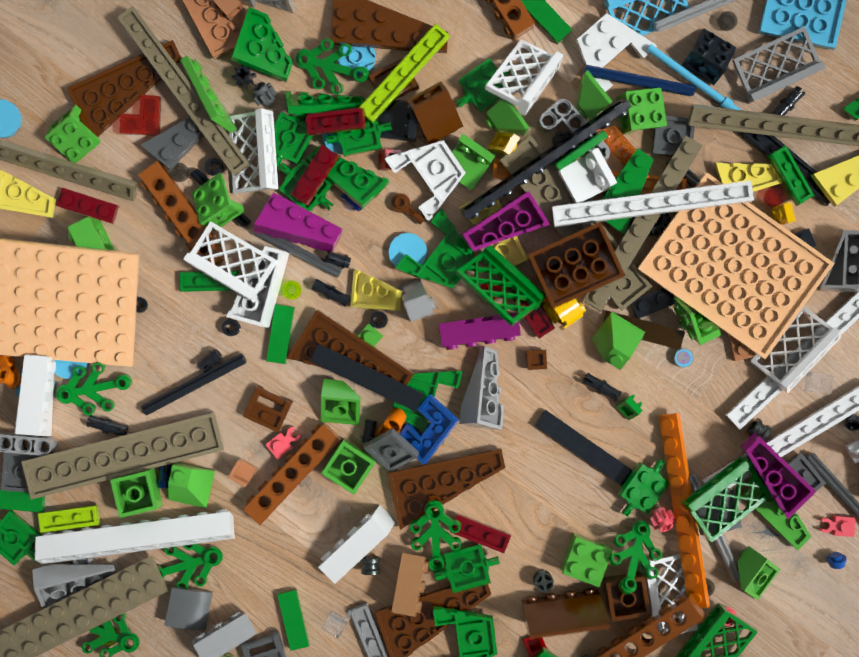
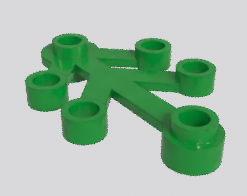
M323 39L321 44L311 51L308 49L300 50L296 55V62L299 67L308 70L313 79V87L315 89H323L326 85L325 80L319 76L315 66L322 68L332 85V93L336 95L343 92L344 86L337 80L333 71L353 76L357 82H364L368 79L369 70L365 66L352 68L334 63L343 56H348L352 53V47L349 44H342L339 50L325 59L316 57L324 51L333 49L334 43L331 39ZM326 41H328V42L330 43V47H329V48H326V47H325V42H326ZM344 46H347L349 49L347 54L343 52ZM304 55L308 58L306 63L302 60ZM358 71L363 73L362 78L357 76ZM317 80L322 82L321 87L317 86ZM335 85L340 86L339 92L335 91Z
M97 362L92 366V372L83 387L75 388L80 378L87 373L84 366H77L73 370V376L69 383L57 389L56 397L63 404L72 402L80 407L85 415L89 416L96 411V406L78 397L79 395H86L99 403L104 411L109 412L115 407L114 401L106 399L97 392L113 388L126 390L132 385V378L128 374H121L116 380L94 384L99 375L106 369L105 364ZM96 365H100L102 370L98 371ZM77 369H81L83 374L79 375ZM121 379L125 381V386L120 385L119 381ZM63 391L68 393V398L63 396ZM109 402L111 404V408H107L105 406V403ZM90 406L92 408V412H88L86 410V407Z
M432 500L425 505V513L418 520H413L410 524L411 532L419 533L422 526L431 519V526L421 536L412 539L411 548L415 551L420 550L422 545L432 537L433 556L429 559V568L434 572H440L443 570L445 563L444 558L440 555V537L454 551L461 548V539L452 537L439 526V520L446 524L452 533L460 531L461 523L458 520H452L444 513V506L441 502Z
M644 521L635 522L630 532L624 535L619 534L613 539L616 547H622L627 541L635 538L632 547L620 553L615 552L609 556V562L614 566L631 556L627 575L619 582V589L624 594H630L636 590L637 584L634 579L638 561L641 563L647 579L653 580L658 576V570L650 565L642 550V543H644L649 552L650 560L654 562L662 558V552L654 547L649 537L651 533L650 527ZM618 538L622 540V544L618 542ZM653 552L657 553V558L654 557ZM614 556L618 558V562L614 561ZM650 570L654 573V576L650 575ZM627 582L631 583V588L628 587Z
M192 544L191 547L184 545L183 547L186 550L192 549L202 555L196 558L177 549V546L173 547L174 552H169L168 548L164 549L167 555H173L184 562L164 568L158 566L162 578L164 579L166 575L186 569L182 579L176 586L180 587L179 584L184 583L187 589L189 587L188 582L198 565L205 563L201 573L194 580L196 586L202 587L207 582V576L212 566L219 565L223 559V553L217 547L207 549L199 544ZM215 553L217 558L212 559L210 554ZM202 577L204 583H199L198 578Z
M126 613L121 614V620L117 617L113 618V621L118 623L121 634L115 632L109 620L103 623V627L97 626L89 630V632L102 637L94 641L85 642L82 645V651L85 654H89L95 648L112 640L119 644L112 648H104L99 653L100 657H105L104 651H107L109 653L108 657H112L122 650L128 653L134 652L140 645V639L135 633L129 631L125 621ZM129 639L133 640V645H129ZM87 644L91 646L90 651L86 648Z

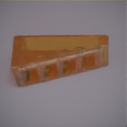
M609 126L605 130L608 137L603 141L609 147L610 153L625 166L636 149L616 126ZM618 139L619 142L613 146L612 144ZM624 145L625 147L619 153L618 150ZM629 150L631 153L624 159V154Z

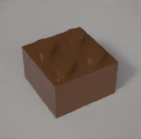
M640 571L635 574L636 590L630 594H624L619 589L620 580L625 578L627 574L603 577L607 611L612 622L651 616L645 576ZM627 582L628 587L631 588V583Z

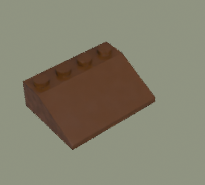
M601 222L527 255L533 272L552 309L625 277Z
M594 588L583 589V592L565 591L561 595L548 593L545 594V597L539 598L532 595L522 600L524 622L530 639L610 629L601 594Z

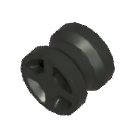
M757 418L748 427L747 434L751 436L753 433H756L765 440L771 433L772 428L769 425H764L762 420Z
M364 556L361 559L363 563L361 574H380V568L378 567L380 562L379 556Z
M539 570L533 576V582L539 591L548 592L553 588L554 580L547 570Z

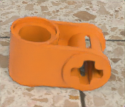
M0 355V383L6 384L10 389H16L21 384L22 375L19 373L11 356Z
M399 408L392 409L385 421L382 422L375 436L377 437L392 428L399 433L406 420L405 412Z

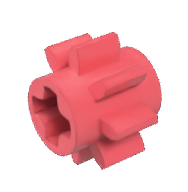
M662 507L652 512L653 517L650 520L654 530L659 528L660 532H666L672 529L675 519L671 510L666 511Z

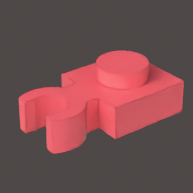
M295 426L288 429L286 436L281 432L266 444L277 460L293 448L290 443L291 441H298L302 437L301 434L297 437L291 435Z
M833 515V521L826 517L820 518V521L827 522L825 528H819L821 532L829 533L832 531L834 536L854 537L855 517Z

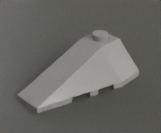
M485 346L481 347L461 404L459 424L476 428L502 430L504 407L503 404L500 405L499 398L502 389L498 387L497 376L500 374L497 350Z
M52 564L32 570L33 586L42 609H45L117 572L114 565Z

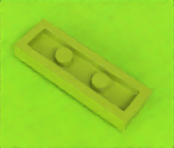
M98 505L38 513L40 533L100 524Z

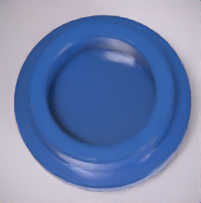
M833 552L826 557V561L831 568L841 569L845 567L847 557L840 552Z

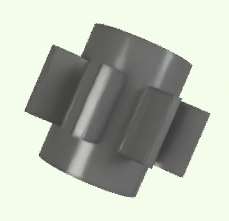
M260 82L253 87L254 93L251 96L258 106L262 104L266 107L275 101L273 95L277 93L270 83L266 85L265 82Z

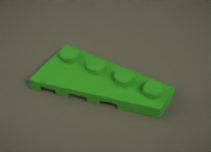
M186 55L181 59V62L210 118L230 133L234 132L237 127L211 87L210 81L203 74L201 64L196 59L192 60Z
M749 487L741 494V496L748 497ZM754 487L753 498L758 499L763 495V492L759 487ZM771 496L755 508L796 550H799L811 538L799 515L795 512L787 519Z

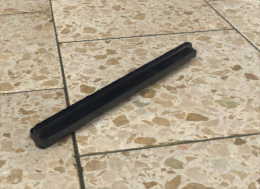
M240 353L141 406L142 412L145 415H149L246 364L245 356Z

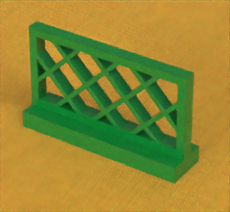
M491 245L485 247L482 253L463 265L455 273L511 327L533 309H538L546 296ZM481 260L487 265V268L478 267V262ZM466 270L474 271V277H468L464 272ZM478 272L488 273V279L478 278ZM491 274H496L501 278V281L492 280ZM478 283L488 284V290H482ZM492 285L502 286V292L492 291ZM505 287H510L515 291V294L506 293ZM492 296L502 297V304L496 303ZM506 298L516 299V305L506 304ZM520 300H524L530 306H520ZM507 310H515L517 316L512 318L507 314Z
M740 456L681 502L684 509L688 510L711 543L771 496L753 469V463L749 458ZM747 471L751 475L750 484L742 482L743 474ZM731 483L737 484L735 495L727 494L728 486ZM741 485L749 486L748 497L740 496ZM754 487H759L763 492V495L758 499L753 498ZM716 495L722 496L720 507L712 506L713 498ZM726 497L735 498L733 509L725 508ZM739 499L747 500V506L744 510H738ZM701 507L707 508L705 519L699 518L696 514V511ZM711 508L720 510L718 521L710 520ZM724 510L732 511V518L729 522H723ZM709 522L718 523L716 532L711 535L708 531Z
M718 603L676 657H701V653L705 649H710L711 656L708 657H739L758 631ZM730 617L734 620V626L725 628L724 623ZM748 629L750 631L746 637L739 638V630ZM735 631L736 639L726 640L725 633ZM717 634H722V641L713 643V637ZM736 644L737 648L735 651L728 653L727 645ZM723 646L724 654L714 655L713 648Z

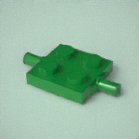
M490 58L458 80L464 92V96L455 101L456 104H459V108L470 102L481 113L501 98L485 90L487 83L499 69ZM511 71L503 72V75L506 76ZM502 83L493 84L497 88H504Z
M281 112L274 124L277 169L282 159L289 160L298 165L314 135L310 136L307 134V125L303 121L307 113L294 117Z
M365 117L366 129L337 132V134L325 136L327 144L339 142L344 157L382 149L380 141L381 132L392 130L391 123L379 124L377 120L371 123Z
M303 159L292 170L284 163L278 167L286 175L285 181L279 190L293 202L310 212L319 204H322L328 211L331 210L328 205L333 207L334 204L325 197L334 184L327 178L309 205L304 204L291 195L309 163Z
M658 458L653 468L647 467L641 462L634 468L617 493L628 503L621 512L628 517L634 508L640 509L646 514H649L669 485V482L662 478L659 473L665 464L662 460Z
M10 510L0 520V555L14 566L26 555L36 562L35 550L32 548L34 547L36 537L42 534L13 510Z
M480 544L444 554L445 570L434 573L436 581L448 578L453 593L491 584L489 567L500 564L498 556L487 559Z

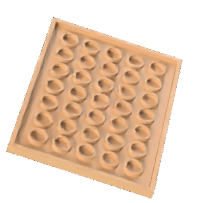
M705 173L695 188L721 185L722 183L710 174ZM746 202L678 211L640 263L637 270L675 297H678L706 319L712 321L716 326L758 356L766 359L835 263L751 203Z
M0 239V355L24 357V355L52 357V360L84 363L101 362L106 365L132 367L134 364L139 253Z

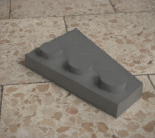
M189 117L141 144V147L171 171L204 134L192 118Z

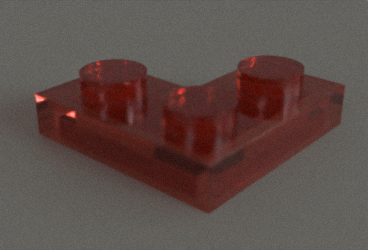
M140 95L139 115L120 114L119 133L121 135L157 136L160 134V96Z

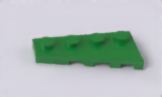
M320 145L306 157V161L309 164L320 149ZM341 156L326 177L362 209L389 184V179L381 178L375 175V172L369 169L365 170L359 167L357 163L349 162L341 158Z

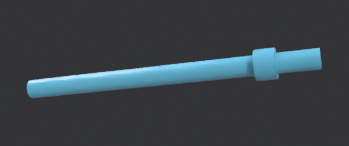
M652 44L647 48L646 51L717 101L721 108L741 110L733 104L730 98L727 96L723 97Z

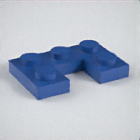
M432 394L428 395L418 408V411L431 422L425 432L421 434L411 424H406L399 433L419 451L417 459L423 465L429 461L460 421Z

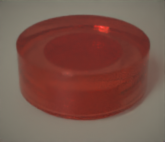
M778 187L770 188L764 194V202L770 207L779 206L785 200L783 190Z

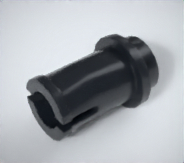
M328 250L325 262L344 269L349 267L351 257H348L347 254L341 255Z
M211 349L208 355L197 362L198 367L203 372L216 362H221L223 356L217 349Z
M365 419L363 436H360L362 438L361 442L366 443L374 439L378 421Z

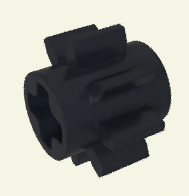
M242 64L238 69L234 67L236 72L231 77L233 80H238L236 82L237 87L242 84L247 89L248 85H255L253 78H256L257 75L256 73H251L252 68H246ZM243 73H246L248 75L245 76V80H242L241 78L243 77Z

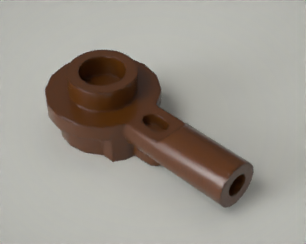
M402 193L393 196L391 206L394 211L398 213L406 212L421 225L425 219L410 207L408 196Z

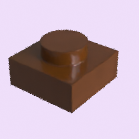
M546 349L526 351L527 370L547 369Z

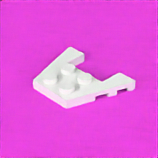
M607 13L576 39L584 64L602 68L629 44L641 59L649 54L646 50L650 44L657 47L656 44ZM594 78L605 92L613 86L609 80Z
M444 140L385 158L394 173L412 162L434 193V196L418 206L428 221L431 220L466 173Z

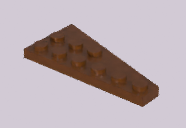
M369 0L333 1L331 40L334 45L349 44L354 47L411 51L433 27ZM448 41L437 53H447Z
M171 40L162 44L174 62L178 64L182 57L175 42ZM144 53L67 87V90L74 105L76 104L81 109L79 117L82 123L99 137L162 78Z
M316 310L286 358L321 367L310 362L317 345L320 343L408 385L415 374L320 310Z
M498 448L388 472L400 530L409 525L413 520H418L425 513V505L429 501L436 500L444 505L464 491L471 489L476 484L506 468L502 449Z
M489 585L453 593L452 587L448 586L421 595L419 601H422V608L416 617L391 613L393 605L376 610L375 614L389 656L408 657L413 651L426 644L448 627V625L435 626L434 606L468 611L491 595Z

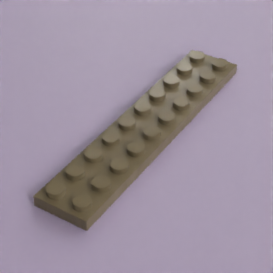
M530 135L510 155L504 156L500 162L512 174L544 151ZM551 162L545 166L546 169L543 172L533 174L529 177V181L520 187L524 192L530 191L546 219L554 227L552 206L575 204L558 171L553 169ZM599 222L554 227V229L563 239ZM604 227L605 232L610 240V243L615 251L619 244L615 241V239ZM631 262L625 272V277H622L610 298L623 311L649 290L652 285L637 270L636 265Z
M213 412L24 460L21 463L32 500L222 451L224 446L216 414Z
M149 556L0 630V657H37L168 592L154 557Z

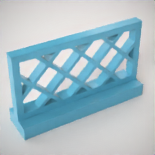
M603 0L604 7L607 8L610 16L632 30L639 32L638 34L642 36L655 31L654 27H651L656 22L655 19L659 11L669 17L673 15L677 4L682 6L684 10L689 8L687 0H681V2L679 0H670L674 2L670 12L661 8L664 0H660L658 6L650 3L649 0H638L644 3L641 12L638 13L631 9L633 2L636 0ZM647 5L656 9L652 19L643 15ZM620 7L626 10L622 20L615 17L613 9ZM629 12L638 16L634 26L625 22ZM641 18L650 22L645 31L637 28Z

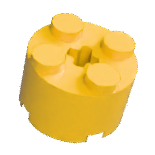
M546 296L543 300L545 302L543 309L554 324L558 322L561 325L558 327L561 330H565L583 317V313L586 311L583 304L577 302L576 299L552 309Z

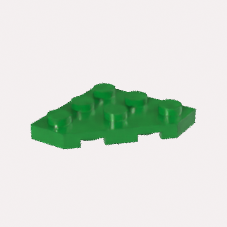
M249 7L231 60L284 82L288 80L293 65L292 59L283 48L284 44L278 33L274 31L268 14Z

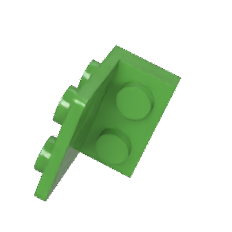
M661 88L626 91L616 97L617 101L621 98L628 100L632 106L624 116L620 117L622 135L631 134L637 130L667 126Z
M76 104L49 126L44 136L47 141L74 163H77L101 142L93 132L79 121L81 109Z
M464 134L459 138L458 144L452 151L466 172L459 183L469 190H473L495 158V155Z
M220 173L192 192L199 222L205 227L208 226L210 221L219 227H223L244 212L243 205L229 198L224 177Z
M678 297L673 298L675 302L673 306L674 311L680 317L678 323L683 331H687L691 340H695L699 345H702L721 335L720 329L712 321L699 313L694 314Z

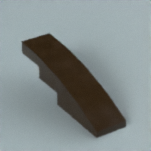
M606 311L603 322L610 315V311ZM615 313L645 332L641 340L676 350L681 349L685 331Z

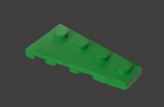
M284 91L288 114L292 115L359 108L365 101L364 96L337 95V98H333L331 95L320 93L316 97L309 95V92L291 95V91Z
M637 148L616 177L617 183L607 190L601 200L640 195L654 159ZM631 217L604 222L625 235Z

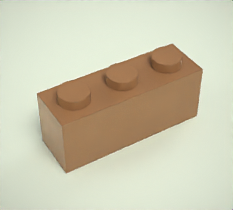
M402 553L391 613L416 617L417 613L421 612L422 601H419L420 593H424L426 584L423 581L424 573L427 574L429 567L426 557Z

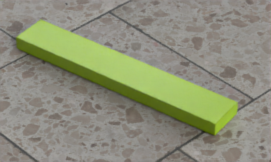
M434 24L359 107L365 109V117L371 123L381 115L450 39V35L438 24Z

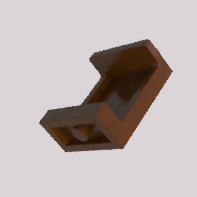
M441 81L407 100L428 144L438 142L441 138L463 127L450 93Z

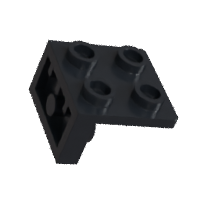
M703 28L693 49L681 66L714 86L726 71L736 47L713 32Z
M393 100L379 118V124L390 122L392 130L381 132L380 138L416 142L418 121L414 112L409 107L408 102Z

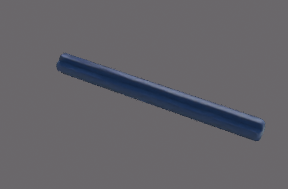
M585 65L583 69V75L588 70L594 78L650 89L661 88L662 91L686 96H694L696 90L694 85L592 65Z

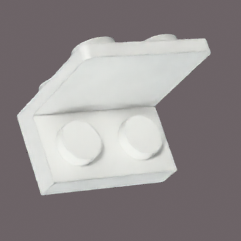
M599 148L558 171L575 203H582L617 183Z

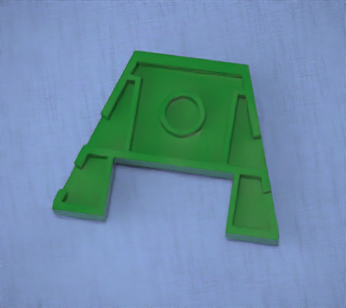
M440 209L430 224L446 235L423 266L405 254L395 269L453 289L460 280L455 274L456 271L475 258V255L470 251L463 238H461L444 210Z
M463 371L415 373L408 386L425 393L419 404L420 407L428 395L432 394L435 397L438 384L458 388ZM394 402L393 409H402L406 414L405 421L424 433L431 424L428 422V419L418 409L415 412Z
M437 606L433 607L435 626L456 625L459 657H492L497 655L492 615Z

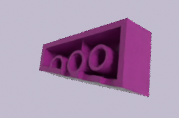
M525 191L460 235L470 251H476L550 225L530 191Z
M274 192L254 223V233H263L273 238L290 240L292 243L305 244L307 247L326 252L328 250L333 252L343 230Z
M516 312L508 313L512 318L517 316ZM500 315L439 324L442 347H446V350L458 349L460 344H465V347L477 346V342L484 341L485 344L496 343V339L503 338L504 341L515 340V336H521L519 321L511 327Z
M753 433L741 445L742 450L753 463V468L771 494L774 502L787 519L816 493L756 433Z

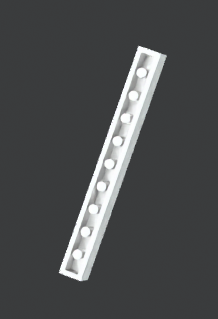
M217 510L213 514L200 512L197 513V516L190 517L189 515H179L175 519L162 517L158 521L152 522L151 520H141L137 524L124 522L120 523V526L114 527L112 525H102L99 529L86 527L76 532L74 530H64L61 534L44 533L43 536L36 537L35 560L41 564L235 539L234 516L228 510Z

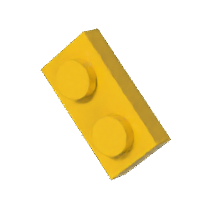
M497 132L488 149L495 153L510 155L516 149L520 138L512 133Z
M792 202L771 208L770 217L780 225L796 222Z

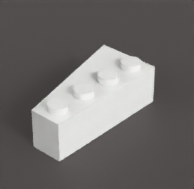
M265 246L262 252L277 260V264L259 290L255 302L253 303L245 297L238 295L231 311L229 310L226 317L269 328L289 253ZM266 259L257 261L259 271L267 269L271 262ZM254 265V267H253V271H252V272H256V267H255V265ZM258 275L247 278L249 286L256 287L259 282Z
M24 355L15 434L52 436L54 373L56 370V362L52 360V357Z
M379 505L370 515L367 514L360 521L361 524L358 527L354 526L347 533L348 536L344 540L341 538L334 545L335 549L332 552L327 551L322 556V563L318 568L335 584L389 534L396 520Z

